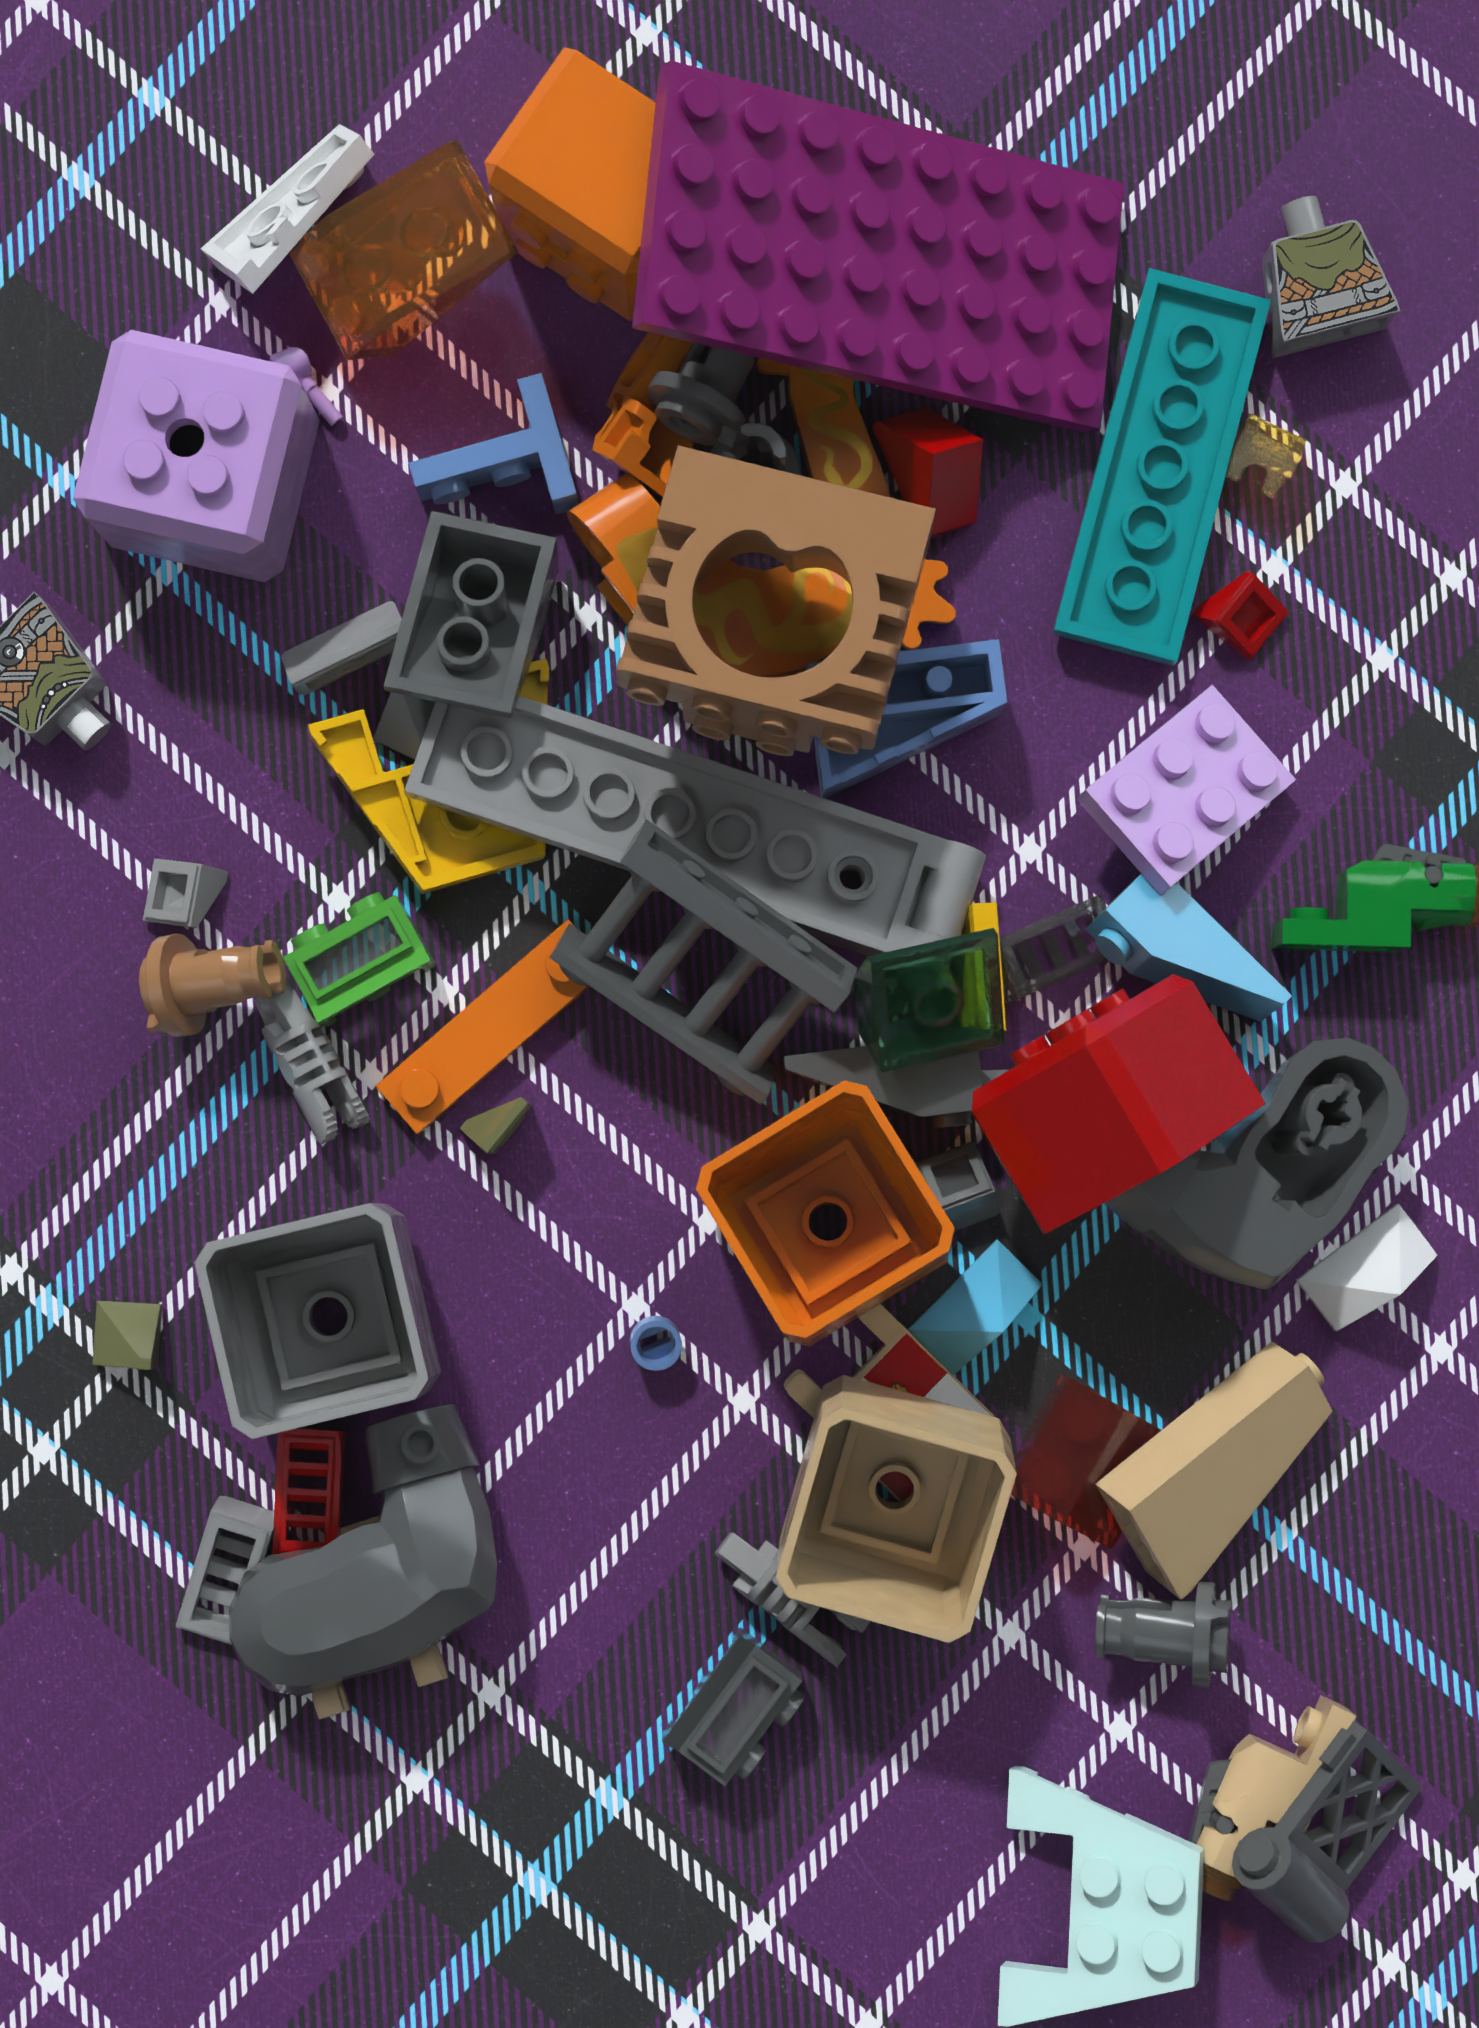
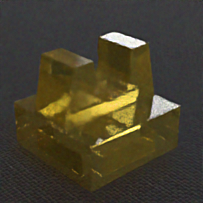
M1249 413L1238 435L1226 477L1238 482L1247 466L1251 464L1261 465L1265 468L1267 477L1264 480L1260 493L1272 498L1288 477L1291 478L1303 455L1306 440Z

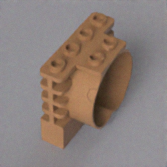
M678 445L657 517L658 530L647 558L648 565L643 583L640 584L634 615L627 629V639L623 654L617 664L616 677L618 685L627 689V696L644 704L661 706L665 704V700L682 703L684 721L693 724L692 729L696 733L711 739L729 740L731 734L757 740L756 746L758 748L780 756H792L795 750L809 753L813 737L821 738L820 744L839 753L857 754L860 748L873 750L876 745L912 604H914L931 540L936 509ZM750 552L763 553L778 559L790 572H796L805 568H823L839 574L850 584L853 611L843 639L837 648L821 663L804 672L786 677L769 678L753 676L724 663L709 649L702 639L695 623L692 606L693 593L697 584L714 568L734 556Z

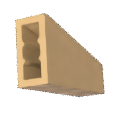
M1270 1342L1096 1483L1098 1490L1145 1571L1180 1600L1194 1589L1333 1412L1320 1388L1325 1383L1324 1376L1315 1363L1305 1354L1299 1353L1294 1356L1274 1342Z

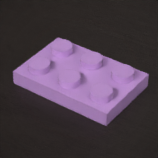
M1211 685L1086 788L1076 799L1155 890L1162 895L1296 779L1220 692Z

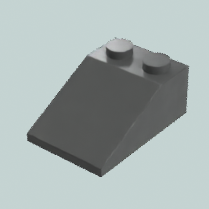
M431 511L385 678L384 690L511 718L544 628L559 571L557 538Z

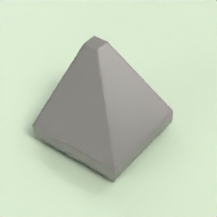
M154 858L143 921L197 928L226 884L228 871L204 864Z

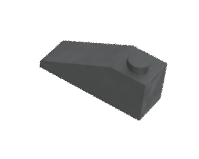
M976 1032L783 1057L785 1073L828 1088H832L844 1080L866 1085L879 1106L916 1119L933 1117L934 1129L971 1125L973 1091L983 1086Z

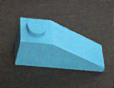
M1140 873L1085 929L1095 939V944L1100 953L1110 962L1122 965L1130 974L1156 984L1172 974L1193 981L1205 1002L1259 1022L1283 1006L1292 997L1177 882L1160 895Z

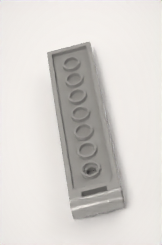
M519 696L511 718L435 702L404 790L407 797L630 871L629 868L620 861L632 838L647 819L814 938L899 967L904 965L917 972L942 978L948 977L969 912L968 907L972 903L986 859V855L982 851L969 845L947 840ZM846 871L854 872L861 880V887L854 890L845 888L840 881V874Z

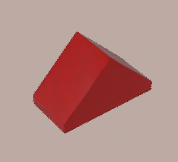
M928 407L877 421L872 426L903 500L936 509L931 538L969 527L977 521L983 439Z

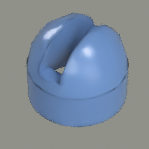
M645 1317L634 1326L631 1332V1353L635 1361L648 1370L659 1371L672 1366L679 1358L682 1350V1340L678 1328L665 1317ZM665 1330L669 1331V1337L656 1340L642 1348L640 1347L638 1340Z

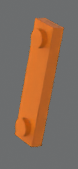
M569 919L376 1085L377 1089L416 1134L420 1135L590 987L579 985L570 980L562 972L559 964L549 958L569 923L573 925Z

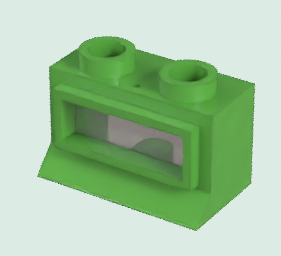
M380 892L371 894L354 903L346 910L351 918L349 921L331 931H328L326 925L321 923L303 931L291 940L295 950L285 955L283 959L308 1002L318 1024L327 1028L337 1022L335 1016L363 1000L370 1002L383 996L391 990L390 985L421 968L427 972L437 966L403 903L396 895L384 900Z

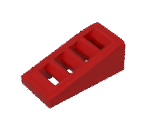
M292 1429L278 1433L274 1502L275 1527L273 1530L272 1555L325 1546L340 1536L348 1432ZM296 1449L328 1451V1464L295 1462ZM294 1475L327 1477V1490L293 1488ZM291 1502L326 1503L325 1516L291 1514ZM289 1527L325 1529L324 1542L288 1540Z

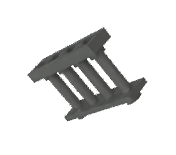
M646 819L632 838L620 861L629 868L632 875L588 935H585L569 923L549 958L559 964L562 972L570 980L582 986H591L716 1073L719 1081L728 1090L737 1095H747L761 1105L769 1095L777 1071L776 1067L766 1061L811 1003H821L835 1013L850 994L858 968ZM652 891H662L682 905L685 914L641 972H638L608 950ZM715 928L736 943L738 951L695 1007L691 1009L661 987L705 929ZM758 966H769L789 980L791 988L744 1046L714 1025V1023Z

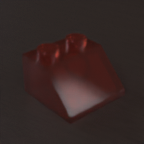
M1060 1374L1014 1458L1017 1475L1011 1495L1061 1524L1113 1549L1122 1533V1529L1098 1490L1096 1483L1158 1434L1161 1429L1073 1379Z

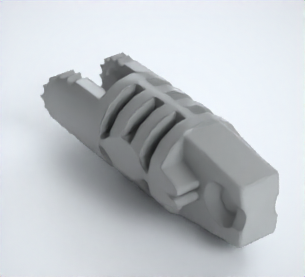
M286 980L284 993L276 994L272 992L271 999L263 1000L261 997H256L255 1003L265 1024L264 1028L261 1029L264 1039L271 1053L275 1054L276 1063L287 1084L293 1088V1095L317 1141L320 1144H324L335 1139V1136L338 1135L337 1122L334 1119V1115L331 1114V1108L322 1093L323 1090H326L336 1111L340 1113V1118L343 1119V1123H346L348 1127L354 1129L369 1123V1114L345 1068L340 1066L339 1057L328 1036L322 1032L321 1028L323 1026L317 1023L311 1008H305L290 982Z
M729 1533L715 1551V1555L740 1574L732 1587L772 1615L787 1630L831 1664L838 1667L846 1656V1653L841 1649V1645L809 1624L820 1607L787 1598L776 1579L779 1549L765 1540L760 1549L756 1550L735 1533ZM828 1609L843 1625L859 1633H862L870 1623L869 1620Z

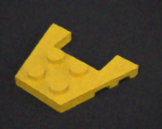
M546 658L531 662L519 696L547 705L549 665ZM364 709L308 724L310 739L421 894L544 858L546 843L405 796L404 790L413 764L388 772L382 770Z

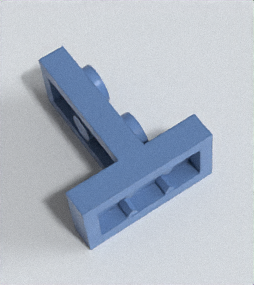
M542 373L517 379L530 425L529 429L409 462L415 488L421 501L433 498L435 504L455 502L470 495V487L494 481L496 487L515 485L531 477L530 470L542 467L555 515L569 511L579 504Z

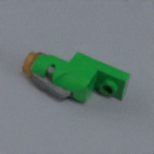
M1384 844L1377 850L1371 860H1363L1337 874L1335 920L1328 919L1329 909L1291 908L1290 918H1282L1272 924L1271 949L1398 953L1411 947V925H1414L1415 932L1451 925L1478 927L1479 863H1466V860L1463 858Z

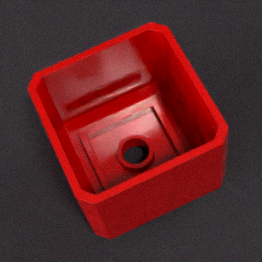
M1172 974L1131 999L1124 988L1090 1007V1010L1088 1008L1045 1034L1051 1045L1042 1035L1010 1054L1016 1066L973 1091L971 1113L1042 1234H1046L1168 1170L1266 1103L1194 982Z

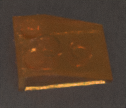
M454 140L445 143L328 214L298 241L289 252V255L346 360L394 356L519 251L459 141Z

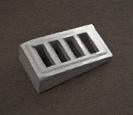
M228 1496L218 1497L208 1517L175 1627L232 1645L229 1639V1616L198 1607L197 1604L199 1598H203L230 1607L237 1590L205 1581L207 1574L240 1584L244 1573L268 1555L275 1527L274 1511ZM216 1548L249 1558L248 1566L215 1556Z

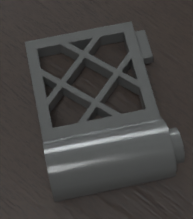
M1354 1721L1347 1730L1343 1727L1320 1756L1319 1760L1322 1764L1274 1828H1258L1249 1832L1239 1841L1233 1853L1232 1869L1235 1878L1296 1935L1310 1943L1325 1942L1334 1938L1343 1929L1349 1917L1350 1908L1348 1897L1345 1893L1423 1787L1367 1729ZM1363 1750L1360 1774L1348 1778L1350 1766ZM1395 1781L1396 1783L1383 1801L1376 1805L1378 1787ZM1357 1795L1355 1814L1342 1818L1345 1799ZM1324 1807L1322 1825L1302 1832L1318 1809ZM1352 1835L1351 1844L1337 1861L1339 1840Z

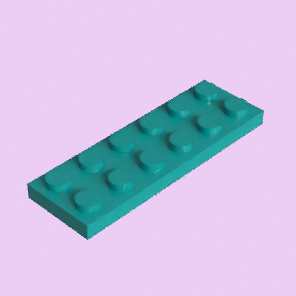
M1149 268L1141 292L1052 634L1171 666L1177 663L1269 311L1270 299Z

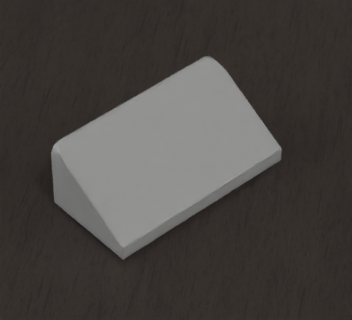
M393 601L386 602L285 651L281 659L287 677L299 695L303 694L305 696L393 653L402 620L396 604Z

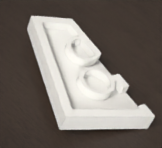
M339 124L207 242L201 250L217 269L253 294L340 193L352 186L364 172V166L374 156V153L359 134Z

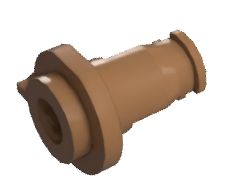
M171 934L156 938L149 947L147 957L143 959L139 973L140 994L144 1007L149 1014L146 1029L150 1033H168L173 1037L195 1035L205 1026L207 1013L214 1012L219 1007L236 1005L255 997H261L263 1000L271 999L272 992L276 994L284 993L286 988V969L282 953L273 940H268L261 946H234L206 951L205 949H197L190 939L182 934Z

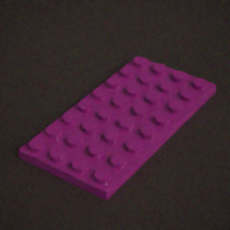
M670 60L659 68L632 328L1090 433L1101 429L1124 183Z

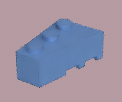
M999 639L900 651L885 711L883 712L876 745L873 750L860 748L857 754L839 753L820 744L821 738L813 737L821 797L826 799L1000 716L1008 702ZM822 661L807 663L806 670L813 668Z

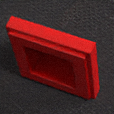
M1246 571L1200 604L1192 615L1242 657L1251 660L1288 615L1289 611L1253 572Z

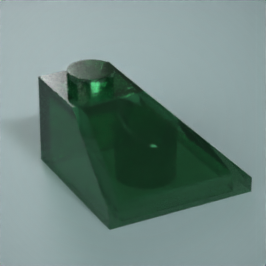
M994 928L867 956L854 978L858 1033L880 1073L1005 1044L998 934Z

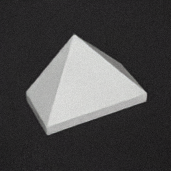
M1396 1204L1297 1278L1296 1281L1334 1331H1338L1401 1295L1436 1258L1437 1254L1400 1204Z

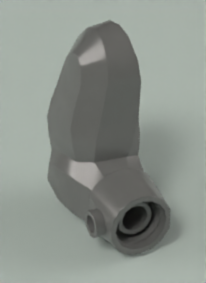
M1351 1038L1311 1042L1283 1062L1260 1094L1266 1104L1219 1135L1214 1140L1210 1151H1202L1200 1148L1168 1170L1104 1204L1136 1232L1146 1234L1168 1254L1211 1276L1264 1290L1273 1287L1339 1224L1350 1210L1371 1173L1394 1152L1406 1132L1408 1098L1396 1069L1374 1047Z
M456 1404L409 1413L365 1428L373 1494L381 1493L382 1498L379 1521L362 1525L344 1533L325 1546L268 1555L244 1573L229 1607V1639L242 1668L269 1691L303 1696L326 1689L347 1679L398 1666L422 1654L443 1639L486 1614L495 1604L497 1558L490 1510L474 1471V1468L480 1464Z

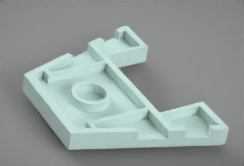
M1015 1765L1010 1768L1007 1828L1073 1836L1068 1968L1005 1961L1000 1966L998 2026L1009 2027L1195 1987L1199 1981L1204 1848L1128 1813L1123 1815L1090 1800V1796L1069 1786L1064 1788L1037 1776L1038 1772L1025 1766Z

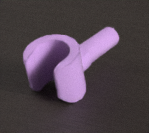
M289 347L270 356L268 361L291 367L310 402L330 426H333L343 417L317 386L318 383L312 377V367L308 356L302 349Z

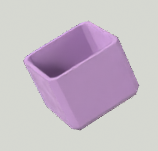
M130 330L111 343L73 500L85 519L112 548L266 582L284 570L320 420L303 386L288 365ZM185 425H194L201 428L204 432V443L196 454L190 457H179L171 452L170 439L178 428Z

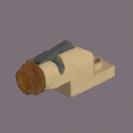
M1320 1695L1315 1709L1310 1706L1306 1707L1296 1725L1293 1742L1299 1745L1295 1754L1248 1734L1236 1745L1229 1759L1208 1763L1188 1837L1189 1842L1204 1848L1202 1891L1222 1900L1232 1902L1237 1889H1245L1235 1878L1232 1869L1233 1853L1239 1841L1251 1831L1258 1828L1272 1827L1273 1823L1277 1824L1322 1764L1319 1760L1320 1756L1343 1727L1347 1730L1352 1722L1355 1721L1356 1715L1345 1706ZM1310 1822L1307 1824V1826L1304 1828L1302 1832H1306Z

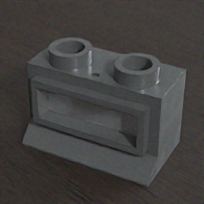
M739 1627L732 1636V1645L713 1671H708L701 1679L688 1705L676 1721L673 1722L671 1720L663 1730L662 1743L680 1752L724 1786L727 1785L734 1774L745 1780L766 1751V1747L758 1741L773 1721L779 1726L784 1727L804 1700L805 1695L797 1690L803 1681L802 1673L743 1628Z

